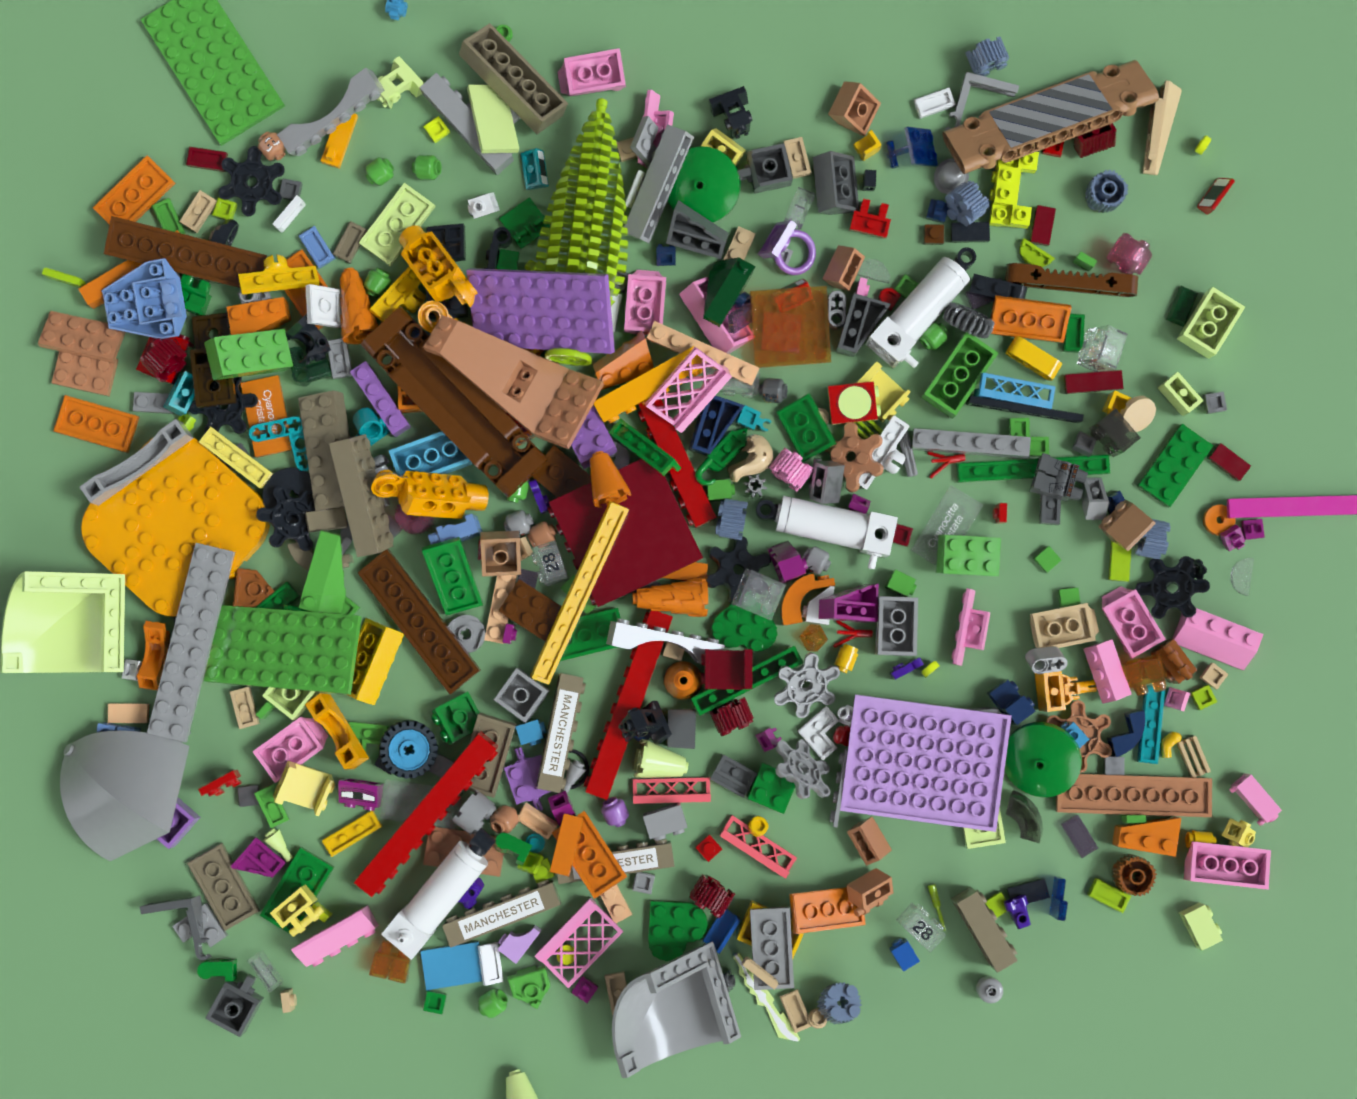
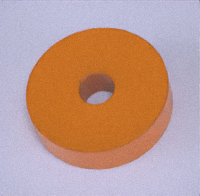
M1225 505L1212 506L1203 515L1205 529L1217 536H1220L1222 532L1234 526L1236 521L1235 518H1227V506ZM1217 517L1222 519L1221 523L1217 522Z

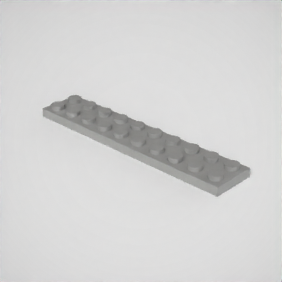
M195 543L147 734L181 742H187L235 556L233 551Z

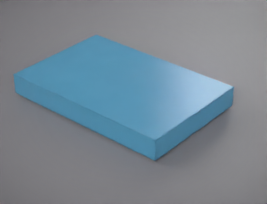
M479 941L463 943L451 948L450 946L421 950L426 990L481 982L482 975L477 947L480 946Z

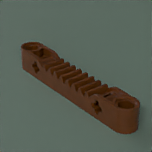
M1009 263L1006 265L1005 281L1027 288L1136 297L1139 276L1112 272L1104 277L1102 274L1095 277V273L1088 277L1087 272L1080 276L1079 271L1074 275L1072 271H1069L1065 275L1064 270L1058 274L1057 269H1054L1050 273L1048 268L1044 270L1038 265ZM1032 273H1034V276L1037 277L1036 280H1034V277L1031 276Z

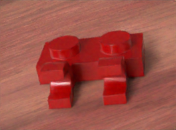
M863 198L860 212L854 210L849 230L886 239L891 219L886 218L889 204L881 203L878 216L868 214L871 200Z
M238 769L233 770L198 790L201 796L207 794L209 797L213 795L219 796L225 793L220 787L224 785L226 788L230 786L236 787L242 784L241 780H238L241 775Z

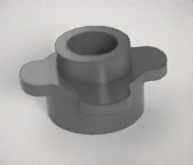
M728 970V973L723 974L727 990L730 992L735 987V977L732 975L731 970Z

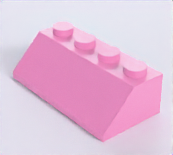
M705 277L692 282L679 295L712 347L730 354L755 338L738 309L735 308V304L720 327L703 319L709 279Z
M1196 608V614L1193 617L1187 618L1181 614L1173 639L1181 647L1240 670H1245L1257 653L1264 634Z
M1192 842L1185 859L1184 880L1269 890L1271 850Z
M367 905L302 941L291 950L306 967L311 964L315 967L324 962L323 958L330 955V957H333L340 953L341 947L347 945L349 948L358 943L357 939L363 935L365 938L375 933L374 929L379 925Z

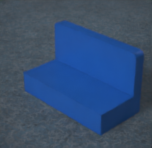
M726 909L720 918L717 917L703 942H713L716 952L720 954L740 923V917Z

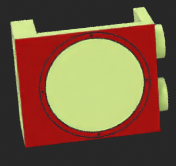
M874 381L828 386L831 426L842 423L877 421L878 416H881L880 405H876V397H879L878 386H874Z

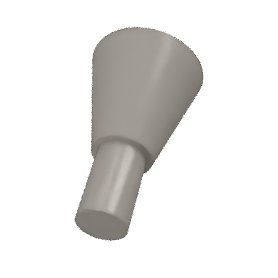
M578 760L570 761L565 777L566 785L561 792L566 791L568 794L571 786L586 771L583 768L584 764Z

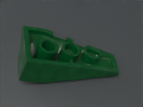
M740 257L717 261L708 275L709 280L703 319L720 327L748 284L756 266Z

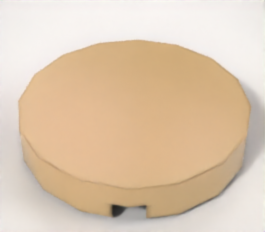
M1136 396L1125 404L1127 406L1124 410H1121L1119 421L1129 432L1141 431L1152 422L1156 412L1155 403L1145 396Z

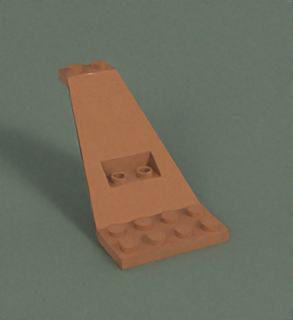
M444 315L439 319L423 347L425 351L443 357L535 437L566 449L570 448L604 386L601 380L563 367Z

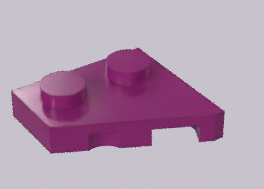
M256 837L231 865V868L273 878L286 864V861Z

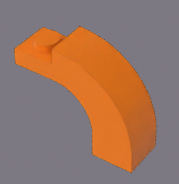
M813 573L794 582L786 591L781 603L782 626L802 623L800 606L805 594L814 589L835 586L834 578H829V575L817 577L818 580L815 581Z
M145 621L143 628L146 647L144 659L137 674L139 688L158 691L170 645V631H166L164 623Z

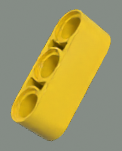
M1019 336L1014 337L1005 352L1010 358L1048 381H1053L1062 366L1058 359Z

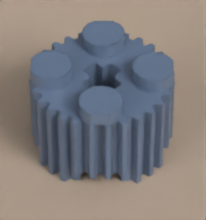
M1000 36L996 37L997 40L994 41L985 39L976 44L977 48L972 52L968 50L965 53L974 74L986 77L990 74L989 71L993 69L1001 70L1007 66L1006 62L1009 60V55Z
M1105 170L1103 173L1100 172L1094 176L1087 185L1085 192L1087 195L1085 198L1088 199L1086 201L1088 202V207L1095 211L1098 210V212L1102 211V213L1114 211L1128 194V184L1123 182L1124 178H1121V175L1118 176L1115 170L1112 172L1111 170Z
M970 180L967 183H961L945 196L946 206L948 207L947 215L951 220H958V222L965 226L973 223L985 214L986 209L989 208V199L986 196H982L983 194L978 190L979 186L974 181Z
M731 499L721 500L718 516H722V518H718L715 534H718L719 537L742 540L743 533L739 532H743L747 511L743 509H747L748 502Z
M1152 519L1156 524L1135 544V554L1160 559L1161 554H1166L1169 542H1166V531L1170 532L1171 527L1168 522Z
M839 982L823 989V992L820 993L822 996H819L820 999L817 1001L819 1003L817 1005L819 1007L818 1011L821 1012V1015H824L823 1018H827V1021L833 1024H843L858 1017L861 1010L859 1007L862 1004H860L861 1000L859 999L860 996H858L857 988L853 985L849 986L848 983ZM839 1000L841 1002L840 1006H838L837 1001Z

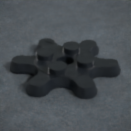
M252 146L248 149V156L245 162L237 163L232 158L227 157L221 164L222 168L231 175V181L228 185L222 186L218 194L223 200L239 197L242 200V213L247 217L255 214L256 204L260 200H267L272 205H278L282 201L281 194L274 190L272 183L275 178L281 177L285 173V168L281 163H274L271 166L263 165L261 162L262 152L257 146ZM251 177H255L258 181L253 187L248 186V180Z
M242 377L234 378L237 403L228 404L227 409L222 410L220 406L197 408L196 401H192L189 412L194 415L205 414L208 418V423L204 430L205 433L210 427L219 432L223 425H230L237 434H242L246 431L247 425L242 419V412L245 408L255 407L258 404V397L253 393L242 394L239 391ZM216 381L210 384L211 391H216L219 388V383Z
M277 486L273 490V496L277 501L276 506L272 509L260 508L256 512V517L259 521L269 522L274 527V533L269 537L270 545L278 548L282 546L286 539H292L298 543L301 550H311L313 541L308 533L305 513L313 512L311 508L314 503L312 490H306L300 498L294 499L289 496L285 487ZM294 515L297 517L298 522L294 524L289 523L287 517Z
M744 536L742 540L735 539L734 548L730 552H724L716 546L711 547L708 551L709 558L716 562L718 568L715 573L706 576L707 585L709 588H715L719 585L726 586L729 590L728 601L731 605H739L742 602V593L746 589H752L759 595H763L768 591V584L760 579L759 570L770 565L771 557L767 553H761L757 556L751 555L747 550L748 540ZM739 565L744 568V572L738 575L733 571V567Z
M1181 557L1175 567L1165 566L1161 559L1153 558L1150 560L1149 567L1154 573L1153 579L1149 582H1139L1135 589L1140 596L1150 595L1155 599V605L1151 610L1154 618H1163L1170 608H1178L1182 615L1187 618L1193 617L1196 614V607L1192 604L1191 597L1195 593L1207 592L1210 589V583L1206 579H1193L1190 576V569L1194 564L1191 557ZM1170 584H1175L1178 586V590L1172 593L1167 590V587Z

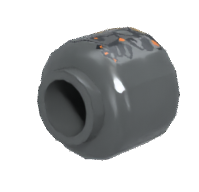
M766 378L763 384L759 385V395L762 396L764 402L781 403L783 399L787 398L788 386L784 383L783 379Z

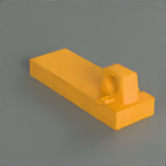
M357 114L351 115L349 121L339 124L336 130L329 135L321 163L340 169L358 119Z

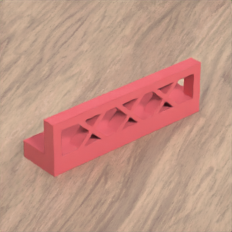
M710 777L633 779V804L711 802ZM706 781V793H698L692 788L697 782ZM667 782H675V783L671 786V785H670L669 783H667ZM678 782H684L689 787L684 793H678L674 789ZM637 783H645L651 789L646 794H637ZM658 783H665L669 787L665 794H659L654 789ZM671 790L675 792V794H668V793H669Z
M732 815L719 835L786 879L797 857L764 835L757 837V844L749 845L745 840V835L751 834L748 830V825ZM733 821L740 825L742 833L732 834L728 831ZM770 844L773 846L774 854L764 855L761 845ZM787 855L791 858L786 868L778 863L777 856Z

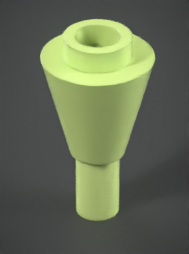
M273 828L264 835L266 838L263 841L280 853L286 862L293 859V856L286 848L287 846L280 829L275 830Z

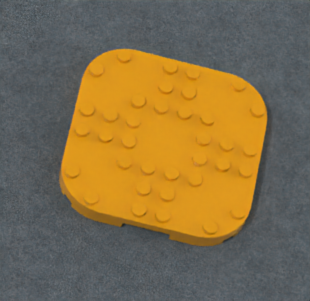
M194 438L99 506L90 503L84 513L81 530L83 541L89 552L113 574H125V585L148 607L159 614L177 617L195 543L235 552L230 572L231 576L244 561H248L260 548L268 535L270 525L269 522H261L256 517L258 509L266 508L263 498L217 458L213 452L199 443L198 439Z

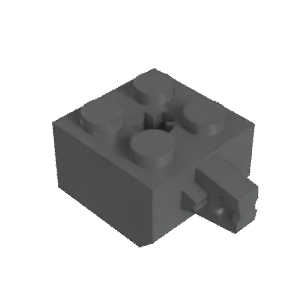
M784 143L747 152V165H744L745 169L738 170L740 181L747 180L748 183L752 182L754 194L791 186L793 179ZM769 166L772 171H769L766 167Z
M249 974L244 983L241 981L239 983L235 981L225 982L205 1019L241 1037L247 1031L264 999L263 996L255 993V989L252 988L257 977ZM233 1005L237 1006V1011L233 1010Z

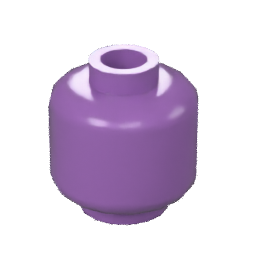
M611 797L603 802L601 813L609 826H623L629 817V811L624 801L617 799V797Z

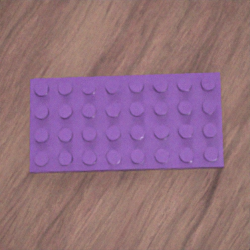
M477 268L466 270L467 279L478 293L475 295L474 304L471 307L474 328L520 348L542 350L567 348L580 352L605 354L615 352L608 274Z

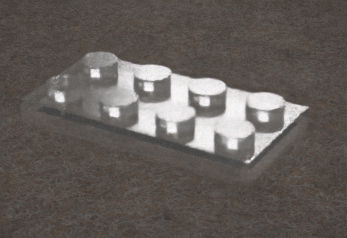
M386 779L380 818L404 822L434 786ZM463 790L459 793L461 798L454 806L450 804L446 809L448 811L447 815L441 821L437 819L433 825L457 829L458 825L452 820L455 815L457 816L460 813Z

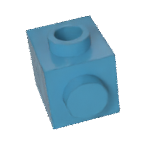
M539 719L516 726L521 745L530 743V746L542 743L541 739L545 738L544 734L547 733L544 722L540 723Z
M1065 721L1059 726L1074 738L1079 749L1090 740L1074 722L1069 721L1067 723Z

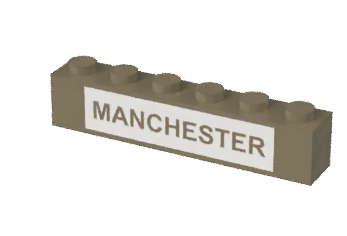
M560 673L558 676L536 789L560 793L565 788L566 778H563L565 770L568 771L570 759H567L569 751L572 752L574 740H571L572 733L576 732L578 721L575 720L576 713H580L582 702L579 701L580 694H584L586 683H583L584 678L563 673Z
M667 839L655 841L656 844L648 845V842L636 843V847L630 848L628 845L617 846V850H611L625 874L675 867L671 841L667 842ZM573 865L569 877L557 874L558 884L582 881Z
M544 880L537 883L538 887L530 889V886L519 890L520 894L515 896L508 894L501 897V901L497 903L490 901L483 904V908L479 910L472 908L465 911V915L461 917L454 915L447 918L442 927L450 948L561 905L562 902L554 881Z

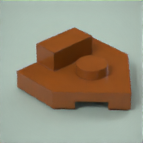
M238 568L233 607L254 608L274 592L257 570Z

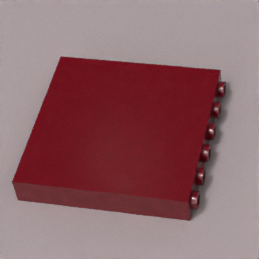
M642 459L618 470L631 492V496L627 494V499L618 504L628 508L629 511L589 596L592 605L596 604L597 607L603 606L703 559L666 477ZM591 483L550 501V507H548L551 517H556L559 523L556 525L560 536L564 534L567 540L564 542L568 553L572 552L575 557L572 562L576 570L579 569L607 508L606 503L601 504V508L594 506Z

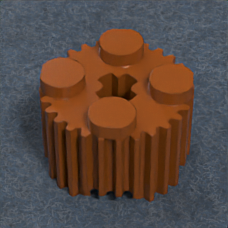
M1137 855L1124 856V858H1120V861L1117 860L1112 867L1114 875L1112 877L1115 878L1113 881L1116 882L1115 885L1121 891L1133 896L1149 894L1151 887H1154L1153 883H1155L1154 879H1156L1155 876L1157 875L1154 865H1151L1149 861ZM1134 872L1137 873V874L1135 875V879L1132 878V874H1133Z

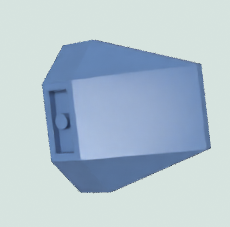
M166 259L145 262L102 290L109 329L160 339L180 335L187 317L181 281Z

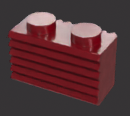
M1111 123L1074 137L1073 146L1079 157H1087L1101 152V150L1104 151L1115 147L1117 129Z

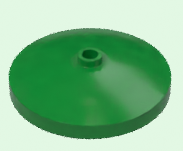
M704 146L690 148L669 195L668 202L674 210L679 200L711 222L721 220L731 212L739 198L741 182L737 167L725 153L718 149ZM700 181L703 183L702 189L698 188V184H700Z
M1033 722L1019 727L1009 736L1004 770L1007 777L1017 788L1033 796L1053 797L1066 792L1074 785L1081 771L1082 756L1077 742L1067 731L1051 723Z

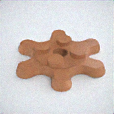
M854 422L846 423L844 425V437L839 441H835L836 445L825 450V452L831 455L832 461L845 465L843 474L846 480L845 486L847 491L852 493L858 491L860 487L859 478L862 474L870 473L878 477L884 471L883 465L874 461L872 457L873 451L882 445V437L879 434H873L867 439H861L857 432L858 426ZM848 452H855V460L848 462L846 460Z
M1076 700L1071 704V715L1068 719H1061L1056 715H1051L1047 718L1046 723L1060 726L1065 721L1067 723L1069 721L1074 722L1090 739L1080 748L1082 756L1080 773L1086 771L1087 758L1090 754L1095 753L1103 758L1111 755V746L1102 742L1100 738L1102 730L1108 728L1111 724V719L1108 715L1101 714L1095 719H1090L1085 714V704L1080 700Z

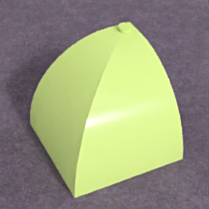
M22 572L13 583L5 608L1 636L0 673L123 672L125 574Z

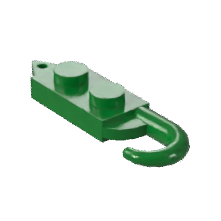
M748 428L738 431L732 430L708 455L695 472L696 480L700 484L708 486L716 481L715 479L706 481L702 478V474L707 468L713 471L723 470L746 446Z

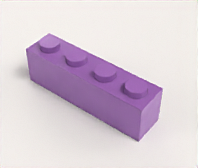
M366 361L350 371L392 435L398 437L412 427Z

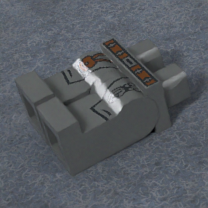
M1042 453L1038 459L1029 492L1061 499L1065 502L1069 499L1079 501L1082 497L1083 489L1074 487L1075 482L1084 484L1088 473L1079 469L1080 465L1061 461Z

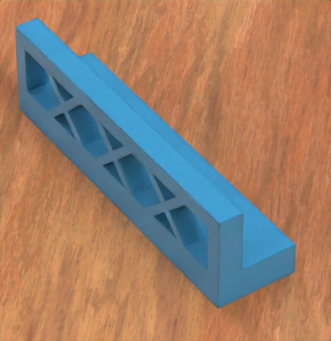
M981 373L979 388L974 389L973 396L1052 409L1056 387ZM986 378L993 379L997 386L991 390L985 389ZM1006 382H1010L1014 387V390L1010 393H1006L1002 388V385ZM1025 385L1029 386L1033 392L1027 397L1020 391ZM1042 389L1049 390L1048 401L1042 400L1038 392Z

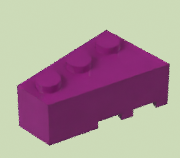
M879 583L860 585L819 599V619L860 623L878 622Z

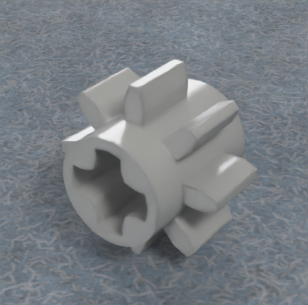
M759 474L756 475V478H752L749 475L748 479L750 482H744L743 484L748 486L745 493H752V498L755 494L761 497V490H767V487L763 486L766 479L760 480ZM758 482V486H760V488H757V490L754 491L753 487L750 486V484Z

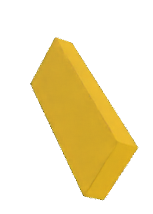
M370 811L323 839L322 842L330 856L333 857L383 826L375 812Z

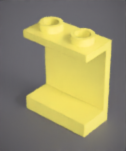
M876 362L857 383L874 381V386H878L879 397H876V405H880L881 416H878V419L882 422L886 419L890 421L893 415L897 413L895 409L899 405L903 407L910 399L907 397L910 391L907 390L905 392L881 370L882 365Z
M287 761L273 794L274 802L282 805L283 801H288L313 809L315 815L319 816L321 810L324 811L327 806L328 800L326 799L328 794L333 792L335 782L331 774Z

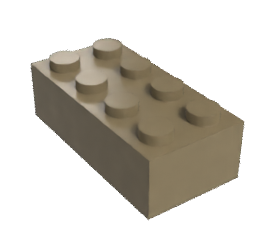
M969 887L951 898L991 968L998 973L1018 961L1015 957L1017 954L1015 948L1005 940L1007 934L998 923H995V920H997L996 915L992 909H989L988 906L986 907L985 903L987 900L982 892Z

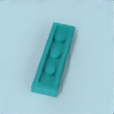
M1144 685L1142 710L1145 712V728L1139 740L1137 762L1158 764L1165 687Z

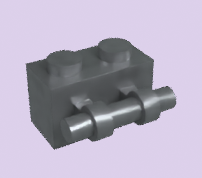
M814 458L813 465H811L814 471L811 475V481L808 483L810 499L821 504L838 503L845 465L832 460L821 461V458Z

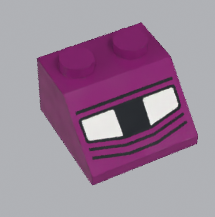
M351 778L341 779L338 783L339 802L344 803V807L355 808L356 805L363 806L364 810L375 811V808L381 807L384 783Z

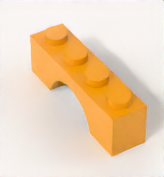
M320 693L305 704L313 719L320 723L331 735L336 746L335 755L344 769H355L369 759L331 694Z

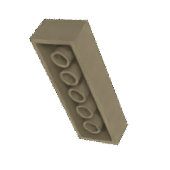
M490 23L462 42L459 55L536 134H539L563 117L568 105L566 100Z
M332 390L300 397L298 400L315 511L345 509L329 446L331 442L350 438L344 395L341 392Z
M366 434L329 443L357 557L377 554L393 547L394 538L389 529V518L385 513L384 498L376 496L371 490L372 482L376 477L375 461L371 456V444Z

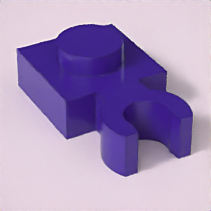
M536 480L529 482L541 514L549 512L547 507L550 504L547 495H542Z
M917 658L905 665L899 663L892 667L894 671L890 672L893 680H896L924 664L921 658Z

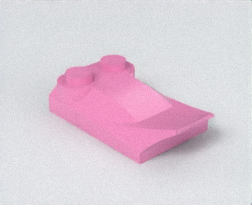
M620 48L564 58V63L558 71L561 93L576 96L607 90L620 91L625 88L626 82Z
M636 270L633 274H628L624 332L637 335V333L642 331L644 335H648L654 321L663 324L666 277H663L659 271Z
M1120 586L1102 597V610L1121 641L1125 653L1131 659L1166 640L1136 589L1131 590Z
M300 717L252 752L272 780L277 783L281 778L287 761L302 765L324 748L328 734L321 724L313 718Z

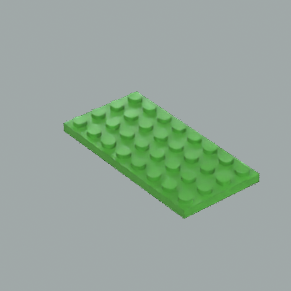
M171 0L141 19L221 146L285 107L218 0Z
M222 605L206 666L204 681L351 695L362 617L358 615Z

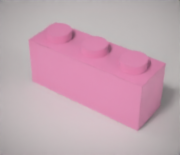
M1113 640L1100 642L1084 648L1102 704L1117 701L1131 695Z

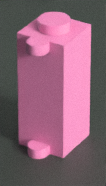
M1243 774L1229 789L1231 793L1236 792L1258 817L1257 823L1259 826L1264 823L1273 822L1278 818V813L1282 811L1251 774Z

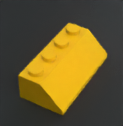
M365 618L359 633L351 695L347 694L348 696L375 705L398 647L402 642L404 635L402 632Z

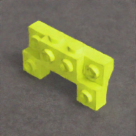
M1034 152L1007 163L1001 159L997 160L996 171L992 172L991 182L994 183V186L989 193V201H991L990 226L1024 229L1030 226L1032 207L1017 205L1021 172L1034 174L1037 171L1039 152Z

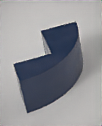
M1144 710L1124 713L1129 732L1107 737L1108 744L1112 748L1111 756L1118 757L1126 754L1139 742L1145 728Z

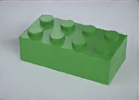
M285 329L219 336L204 342L213 380L281 372L293 367Z
M966 332L921 398L953 419L979 383L981 373H986L998 352Z

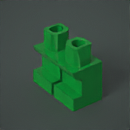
M182 274L180 281L186 311L198 316L205 315L212 297L209 295L211 284L200 280L197 288L191 287L195 278Z

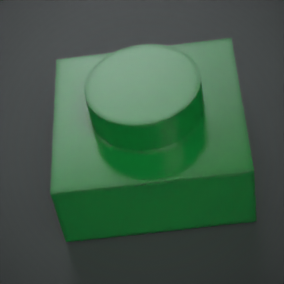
M428 990L423 1011L442 1015L447 994Z

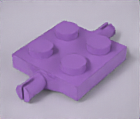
M522 747L519 748L521 755H519L518 749H514L518 761L504 767L516 804L532 801L534 808L538 810V804L539 809L543 810L539 798L551 791L536 789L542 757L538 755L532 758H525Z

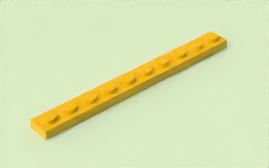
M609 501L530 675L532 679L549 685L629 511L628 508Z

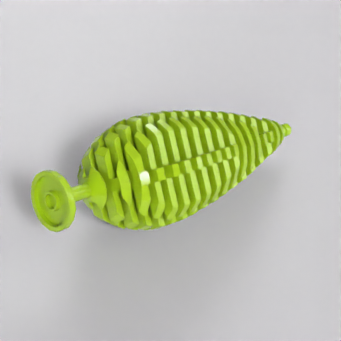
M599 98L596 100V111L590 113L587 118L589 121L585 122L581 128L584 134H579L576 142L582 143L581 146L574 145L570 151V154L580 155V157H572L570 155L567 158L566 166L560 173L561 178L555 186L557 190L552 194L551 200H554V204L549 203L547 212H552V216L545 215L543 221L545 224H550V228L542 227L540 235L548 236V240L539 239L537 245L539 248H546L547 252H536V260L545 261V265L535 264V271L608 274L612 306L615 301L612 300L613 297L611 296L617 297L621 290L614 288L615 284L623 285L625 277L616 276L617 272H626L627 265L618 264V260L627 261L628 253L619 251L620 248H628V240H621V236L628 235V230L622 227L623 224H627V216L624 215L626 203L623 200L625 194L622 187L624 184L620 163H610V160H620L619 153L611 151V148L617 149V142L613 139L615 135L614 127L610 125L612 120L610 115L606 113L607 100ZM562 227L570 228V230H563ZM561 239L568 240V243L560 241ZM559 251H560V252H567V253H566V255H563V254H559ZM564 264L565 267H559L557 265ZM552 348L547 350L545 354L547 360L559 364L587 366L592 363V358L589 354L574 349Z

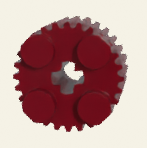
M158 338L152 342L150 351L143 354L140 358L145 368L160 382H165L169 379L167 376L173 372L178 373L186 365L184 360L187 354L172 338H166L165 340Z
M745 697L739 700H731L724 703L719 709L714 708L709 711L717 732L721 736L730 734L736 727L740 730L754 722V717Z
M702 874L689 897L695 901L694 904L699 908L705 909L707 907L711 910V914L720 918L728 908L735 893L731 889L726 891L725 887L720 884L721 882L711 876L707 878L706 875Z

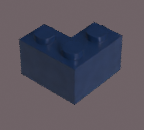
M1005 679L988 691L987 695L1002 714L1012 716V725H1018L1036 712L1033 708L1035 705L1028 696L1025 697L1017 692L1019 688L1014 681Z

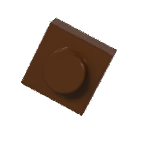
M925 224L924 245H943L944 225Z

